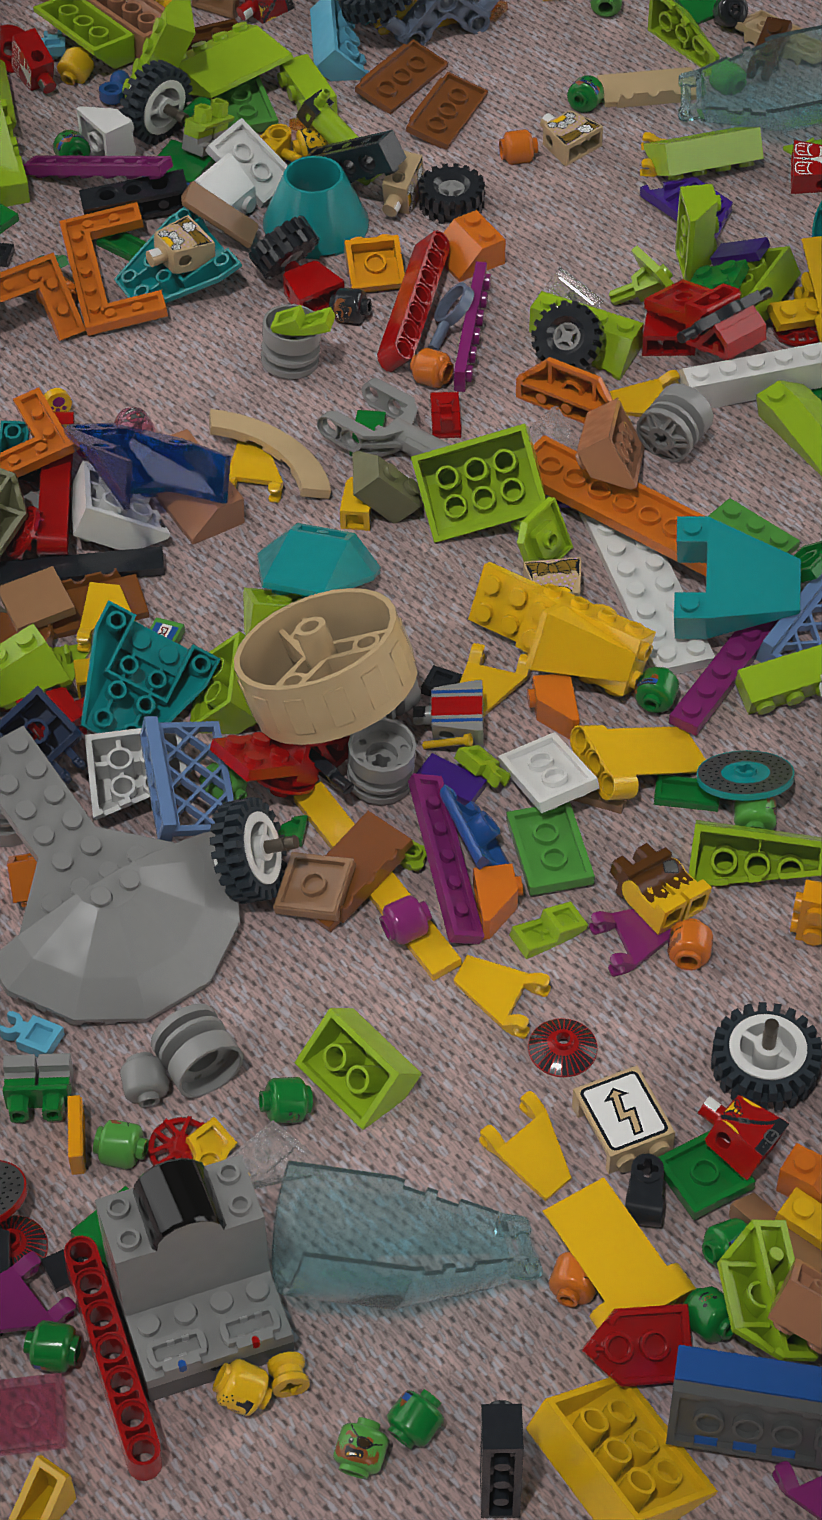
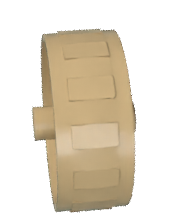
M346 588L330 590L292 602L259 622L242 640L234 656V670L239 679L237 681L255 721L265 735L285 744L306 745L340 739L365 729L393 711L407 697L415 684L418 673L412 645L395 606L388 597L368 589Z

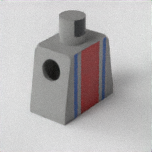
M482 680L434 687L431 690V706H413V725H432L433 740L463 737L464 734L471 733L473 737L472 746L480 745L484 748Z

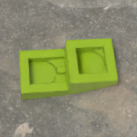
M300 305L276 312L270 329L273 333L289 336L322 334L331 331L335 314L331 307L305 314Z
M569 901L543 909L539 919L512 926L509 936L524 957L528 959L576 937L587 929L588 923L573 903Z

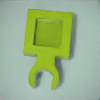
M480 745L458 748L454 759L462 764L464 769L470 771L475 776L482 775L494 788H498L499 783L504 787L507 786L511 777L510 773L500 768V762Z

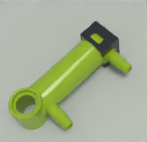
M326 88L319 90L305 100L296 114V117L307 129L313 126L329 144L358 138L354 131L331 108L334 102L329 98L330 91ZM378 174L376 177L369 180H366L364 177L358 179L357 181L364 185H368L382 174Z

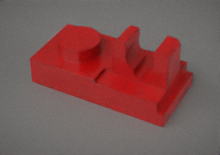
M459 392L430 393L432 435L439 439L461 438Z

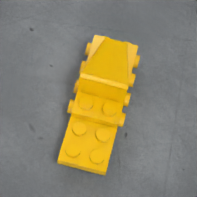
M492 562L485 563L468 620L515 641V647L523 650L528 655L525 668L578 676L580 681L588 684H597L605 688V692L618 697H623L635 690L641 676L644 674L646 662L652 653V643L656 634L655 631L644 627L641 623L626 619L612 610L602 608L583 597L564 591L557 585L549 583L540 585Z

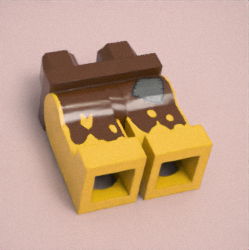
M645 843L634 852L633 860L636 863L632 864L622 855L612 862L610 873L618 881L616 893L621 898H625L638 915L660 935L672 928L681 919H689L705 909L712 887L704 879L697 882L690 876L680 861L671 857L672 852L666 847L656 851L648 843Z

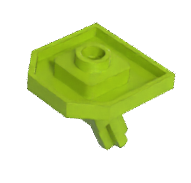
M637 245L631 252L640 269L631 276L632 283L609 292L610 300L613 305L621 304L636 297L639 298L640 302H643L644 298L674 284L671 280L673 277L672 273L664 264L659 266Z
M547 497L527 517L514 520L511 523V528L519 534L517 545L524 562L562 559L573 548L555 497Z

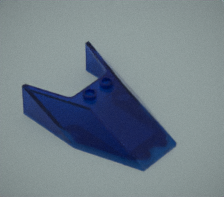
M116 423L61 424L66 437L103 489L124 510L130 509V499L133 498V494L153 498L158 497V493L174 492L222 504L228 503L231 456L183 438Z

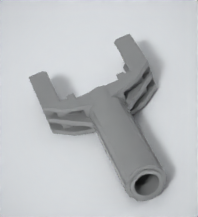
M378 378L370 379L362 386L361 390L363 398L370 407L377 411L386 412L388 417L394 419L385 428L377 425L375 431L338 411H327L317 420L318 430L325 438L352 453L360 451L382 457L402 451L410 456H415L451 445L418 427L416 420L417 407L414 397ZM370 387L377 391L378 398L371 393ZM393 399L398 401L401 406L400 409L395 407ZM327 419L333 422L336 430H333L329 426ZM350 431L358 437L359 443L353 440Z

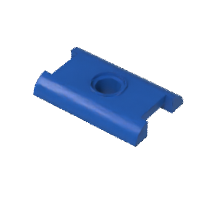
M444 785L440 790V797L477 868L480 870L485 866L510 864L496 839L500 834V829L492 817L485 811H481L479 805L472 801L466 805L461 804L456 800L457 796L454 790Z

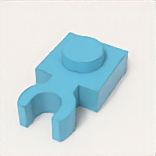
M58 30L56 34H48V31H44V38L41 39L53 60L61 58L66 51V41L62 32Z
M14 1011L7 1013L8 1022L14 1024V1026L7 1028L0 1025V1037L7 1041L16 1040L17 1049L29 1054H35L37 1057L39 1054H52L65 1035L63 1026L35 1015L31 1017L29 1022L23 1021L19 1013Z

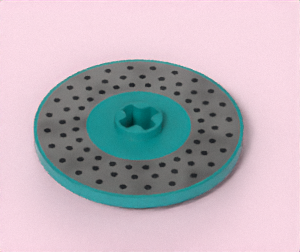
M751 750L731 751L715 755L702 762L697 769V782L704 791L720 798L740 801L760 800L779 795L792 786L795 777L794 768L786 759L775 754Z

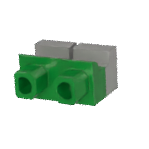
M35 1054L3 1055L4 1086L2 1091L10 1121L12 1123L26 1122L29 1120L30 1108H42L43 1119L48 1122L61 1121L65 1107H68L67 1096H71L74 1070L71 1054H39L38 1066Z

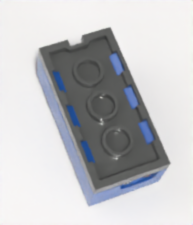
M679 1345L666 1444L774 1462L788 1461L793 1465L821 1469L822 1367Z

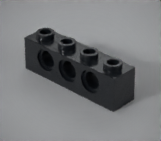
M393 130L319 146L307 155L323 156L336 161L342 167L350 183L364 177L366 180H369L383 173L385 176L391 175L399 170V165L407 158Z
M180 169L166 172L163 177L158 179H149L146 176L79 190L84 215L137 202L143 220L173 214L183 208L181 196L187 188L184 171Z
M506 1400L481 1404V1518H520L524 1453L522 1404H512Z

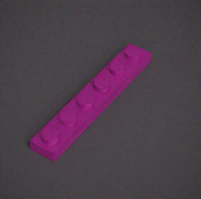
M35 155L24 163L23 166L26 175H35L36 178L57 175L58 178L80 176L82 179L93 176H103L104 179H111L116 176H125L127 179L148 176L149 179H158L163 177L164 173L173 167L171 156Z
M476 261L471 284V288L474 290V298L465 313L454 368V391L465 392L467 382H472L474 366L470 364H476L477 347L474 345L480 344L481 328H478V326L483 327L484 310H481V308H487L488 292H485V290L490 291L491 274H487V262Z
M780 619L735 631L670 713L669 724L697 736L734 688L738 670L751 666L756 659L763 640Z
M413 773L408 780L448 941L449 943L480 944L484 938V933L456 827L439 794L444 786L443 778L437 775Z

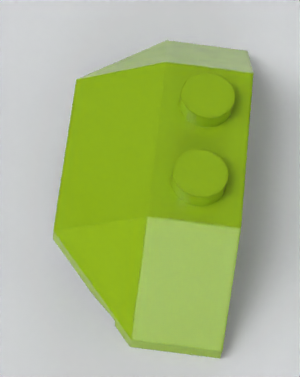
M752 1219L717 1262L731 1330L736 1335L778 1360L816 1361L818 1354L807 1345L805 1339L796 1334L787 1335L774 1327L773 1321L768 1319L771 1306L795 1261L786 1220Z

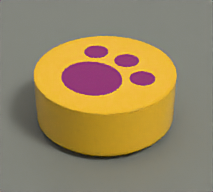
M53 388L44 394L53 411H69L71 409L72 400L66 390Z

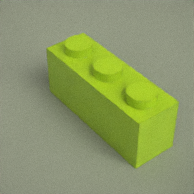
M308 54L293 57V59L280 65V72L277 73L279 85L286 88L289 100L296 103L298 111L305 100L319 90L326 88L330 91L329 98L334 102L331 108L338 114L337 95Z
M822 644L739 669L735 685L748 715L756 712L759 715L767 714L777 706L784 704L789 706L796 705L804 701L806 697L816 694L821 697L819 685L822 682L820 677L822 675Z

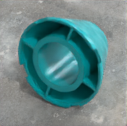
M323 156L302 157L291 162L286 167L263 217V230L267 234L274 231V228L277 226H281L283 222L290 221L293 217L304 216L320 238L319 244L314 247L315 249L312 252L308 253V256L305 257L306 259H320V256L335 254V256L344 253L345 240H350L354 237L365 238L369 228L368 213L342 167L336 161Z

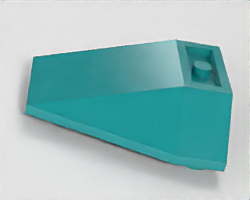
M183 207L168 217L157 231L189 215L215 242V257L196 270L180 274H173L163 263L151 267L146 259V251L155 248L153 234L114 278V281L128 298L162 290L164 301L168 303L221 282L241 268L242 264L229 248L224 249L210 233L201 217Z
M296 523L257 553L262 588L272 589L271 592L277 595L294 593L301 595V598H305L330 590L354 588L374 581L381 571L380 565L356 533Z
M108 600L93 631L80 726L97 734L142 728L144 716H157L158 723L171 722L208 686L221 658L194 644L188 649L134 621L137 616L136 614Z

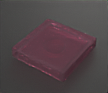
M53 1373L1 1379L0 1456L66 1449L62 1374Z

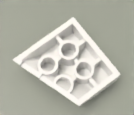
M83 459L71 485L73 536L85 542L92 541L117 550L145 548L169 538V530L167 527H162L159 523L161 519L159 512L152 510L149 505L150 496L139 476Z
M141 728L85 735L94 821L150 797L140 740ZM164 733L165 740L175 747L183 740V738L175 733ZM174 757L169 762V765L179 773H182L187 768L186 764L177 757Z

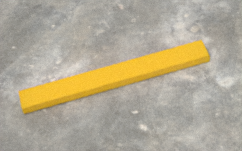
M321 781L315 784L313 791L310 793L294 796L295 804L304 815L308 816L309 822L330 849L355 825ZM391 872L368 898L383 916L384 906L411 894L396 875ZM429 920L428 933L405 945L431 979L435 981L461 966L462 961L434 923Z

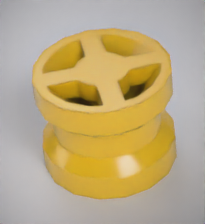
M280 1353L273 1356L267 1362L268 1373L274 1378L271 1387L276 1397L284 1398L302 1394L310 1387L308 1375L303 1373L305 1360L301 1353Z

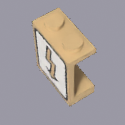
M638 1066L573 1089L572 1108L578 1118L586 1116L607 1154L606 1170L608 1174L616 1171L622 1173L630 1171L633 1160L641 1154L649 1153L659 1157L673 1149L675 1131Z

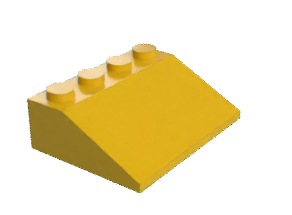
M610 1377L544 1399L526 1427L531 1437L593 1520H678L715 1496L718 1492L684 1447L666 1444L668 1426L636 1386L620 1387Z

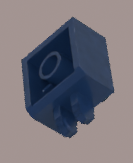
M38 685L0 719V738L21 726H24L31 737H33L34 732L32 729L35 726L40 729L44 726V737L41 740L36 738L35 742L65 783L69 784L73 779L71 774L57 763L64 755L67 754L72 759V763L82 771L88 766L72 749L85 735Z

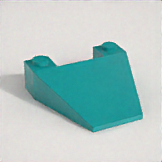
M677 516L676 542L678 563H707L706 592H675V639H708L800 614L801 559L709 516Z

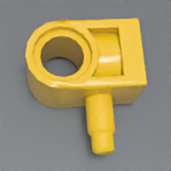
M285 124L271 125L260 136L284 162L286 160L293 162L302 158V155L292 151V135L289 126Z

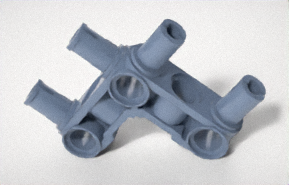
M417 0L402 20L389 14L386 16L387 20L382 21L380 19V24L391 31L395 39L402 44H408L414 39L424 46L433 36V31L447 18H453L463 29L473 34H478L477 32L479 31L485 32L490 25L491 11L499 0Z

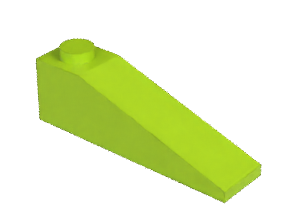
M778 380L756 394L758 416L822 476V401L804 384Z

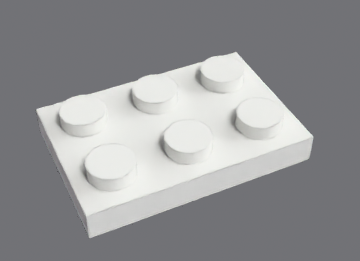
M243 118L228 128L205 149L215 162H218L227 153L234 156L254 184L256 204L260 208L272 199L288 166Z
M555 732L498 756L500 767L510 773V778L541 813L553 810L562 804L599 789L598 778Z

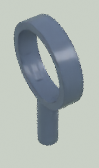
M464 282L453 286L439 302L434 314V319L439 325L428 348L439 351L449 328L457 323L469 309L474 298V290ZM462 295L455 308L446 315L452 304Z

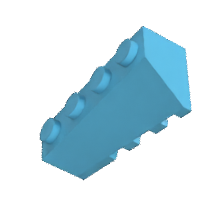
M319 0L310 9L314 64L321 74L330 81L361 80L370 71L364 69L363 65L366 63L365 55L359 54L358 46L361 43L359 37L353 31L355 24L352 21L348 22L344 18L338 0Z

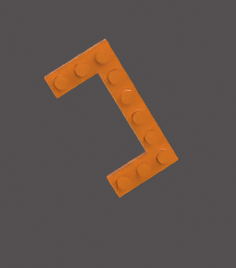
M137 202L59 221L88 336L168 316L162 290L108 303L92 240L144 227Z
M54 252L0 272V303L37 290L59 341L86 331Z
M39 387L13 398L14 405L33 438L0 452V468L15 473L17 478L75 452L71 440Z

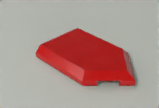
M688 1304L613 1309L581 1351L620 1387L674 1383L678 1346H692Z

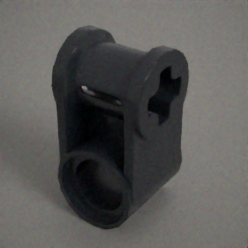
M649 1153L641 1154L633 1160L625 1207L638 1225L661 1227L664 1194H662L664 1165L660 1158Z

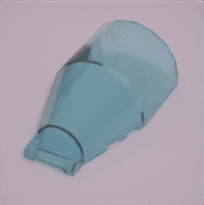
M822 25L771 35L765 38V43L752 49L750 46L742 49L743 53L730 59L727 56L697 70L681 73L678 77V85L681 87V107L678 109V118L683 122L701 119V121L735 127H760L764 131L779 133L822 126ZM696 87V103L691 104V88Z
M288 1160L277 1200L272 1241L273 1280L277 1292L283 1296L395 1310L501 1287L507 1284L510 1279L534 1281L541 1277L543 1268L540 1260L535 1257L530 1239L531 1225L529 1219L524 1216L505 1214L464 1199H460L459 1204L437 1197L438 1190L427 1187L425 1193L405 1186V1179L395 1175ZM512 1239L516 1240L519 1254L515 1253Z

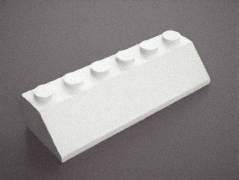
M822 342L677 370L680 375L678 381L680 384L688 385L700 392L709 402L711 408L757 400L756 394L778 380L804 384L810 390L821 388Z

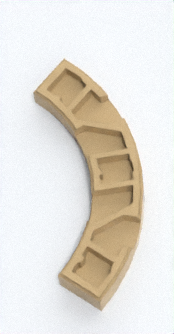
M210 409L209 429L211 435L232 438L245 443L250 440L263 446V451L272 455L279 462L284 461L290 467V473L298 485L301 497L330 498V483L323 467L315 456L296 439L282 430L255 418L233 412Z

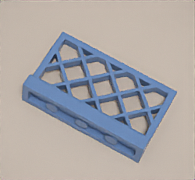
M822 574L817 579L810 580L800 593V614L782 618L777 622L763 640L755 660L762 663L781 657L782 651L796 650L798 652L822 644L817 631L822 630V622H814L812 613L822 612V604H820L822 602ZM810 631L813 640L800 641L797 632Z
M144 716L140 740L157 839L172 842V838L175 836H196L209 832L211 824H215L214 820L209 817L219 806L223 805L224 801H234L228 766L210 751L211 743L207 746L195 737L199 732H212L213 738H222L219 721L158 723L157 716ZM164 733H175L183 738V740L175 747L165 740ZM188 743L201 751L195 759L181 751ZM206 756L218 763L219 767L214 772L200 764ZM174 757L188 765L182 773H179L169 765V762ZM193 769L207 778L200 786L186 778ZM211 783H214L223 790L224 794L219 799L205 791ZM179 784L193 792L186 801L174 793V789ZM198 796L211 805L205 814L191 805ZM186 811L198 819V821L194 825H180L179 816Z

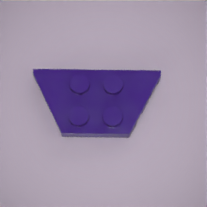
M696 177L681 181L663 182V188L650 190L648 185L640 187V197L677 221L680 187L704 185L705 183ZM715 190V194L720 195L721 211H718L716 215L719 220V232L715 233L714 238L717 240L732 211L733 202Z

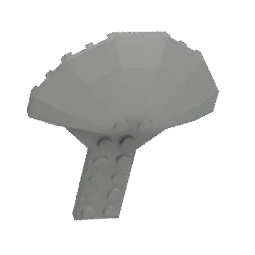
M24 726L1 737L0 810L37 862L20 933L0 950V985L5 993L14 999L18 997L36 1005V1009L45 1013L49 1011L65 1018V1022L72 1025H83V1022H104V1025H110L116 1022L137 1021V1024L147 1023L209 986L240 923L239 902L233 901L232 895L228 896L225 893L226 886H221L218 881L222 874H216L214 870L215 864L214 859L211 858V852L215 851V846L210 845V837H215V834L209 831L174 843L95 826Z

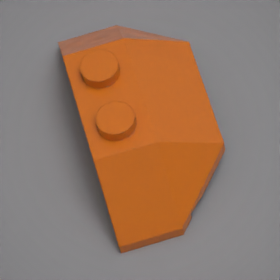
M551 357L521 373L516 378V398L583 424L585 423L587 412L613 400L608 386L600 376Z

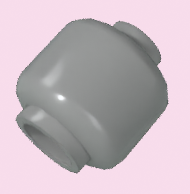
M140 1052L129 1056L126 1063L120 1069L125 1098L132 1103L139 1104L140 1107H151L158 1104L160 1098L165 1096L169 1090L165 1066L157 1056H153L150 1052Z

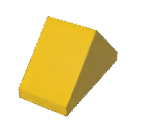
M36 1456L8 1520H59L77 1499L71 1475L44 1456Z

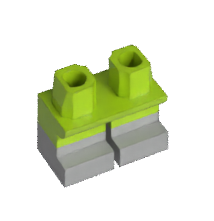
M215 98L211 100L210 105L202 103L195 105L194 116L185 119L182 149L201 157L207 156L208 154L205 151L207 146L228 129V123L235 119V116L228 114L229 102Z

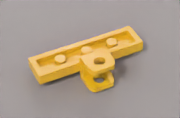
M809 272L802 274V287L798 286L795 288V299L769 304L767 312L777 332L816 326L814 318L820 314Z

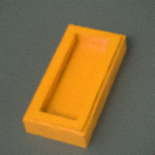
M80 1095L67 1096L68 1159L71 1174H84L86 1172V1133L83 1100Z

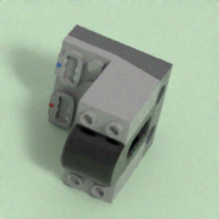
M242 1155L206 1166L202 1162L190 1158L168 1160L145 1171L135 1182L134 1188L95 1199L109 1276L150 1402L213 1382L224 1363L230 1364L233 1360L243 1359L259 1367L267 1364L269 1359L277 1354L295 1352L293 1333L270 1272L265 1217Z

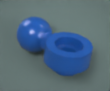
M117 70L112 73L110 82L100 85L99 98L103 103L116 105L120 103L121 98H125L122 88L127 78L130 79L128 73L123 70Z

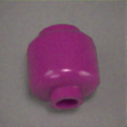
M411 895L384 906L383 916L379 917L381 927L389 941L394 940L400 945L428 933V921L432 919L426 902L422 901L419 903Z

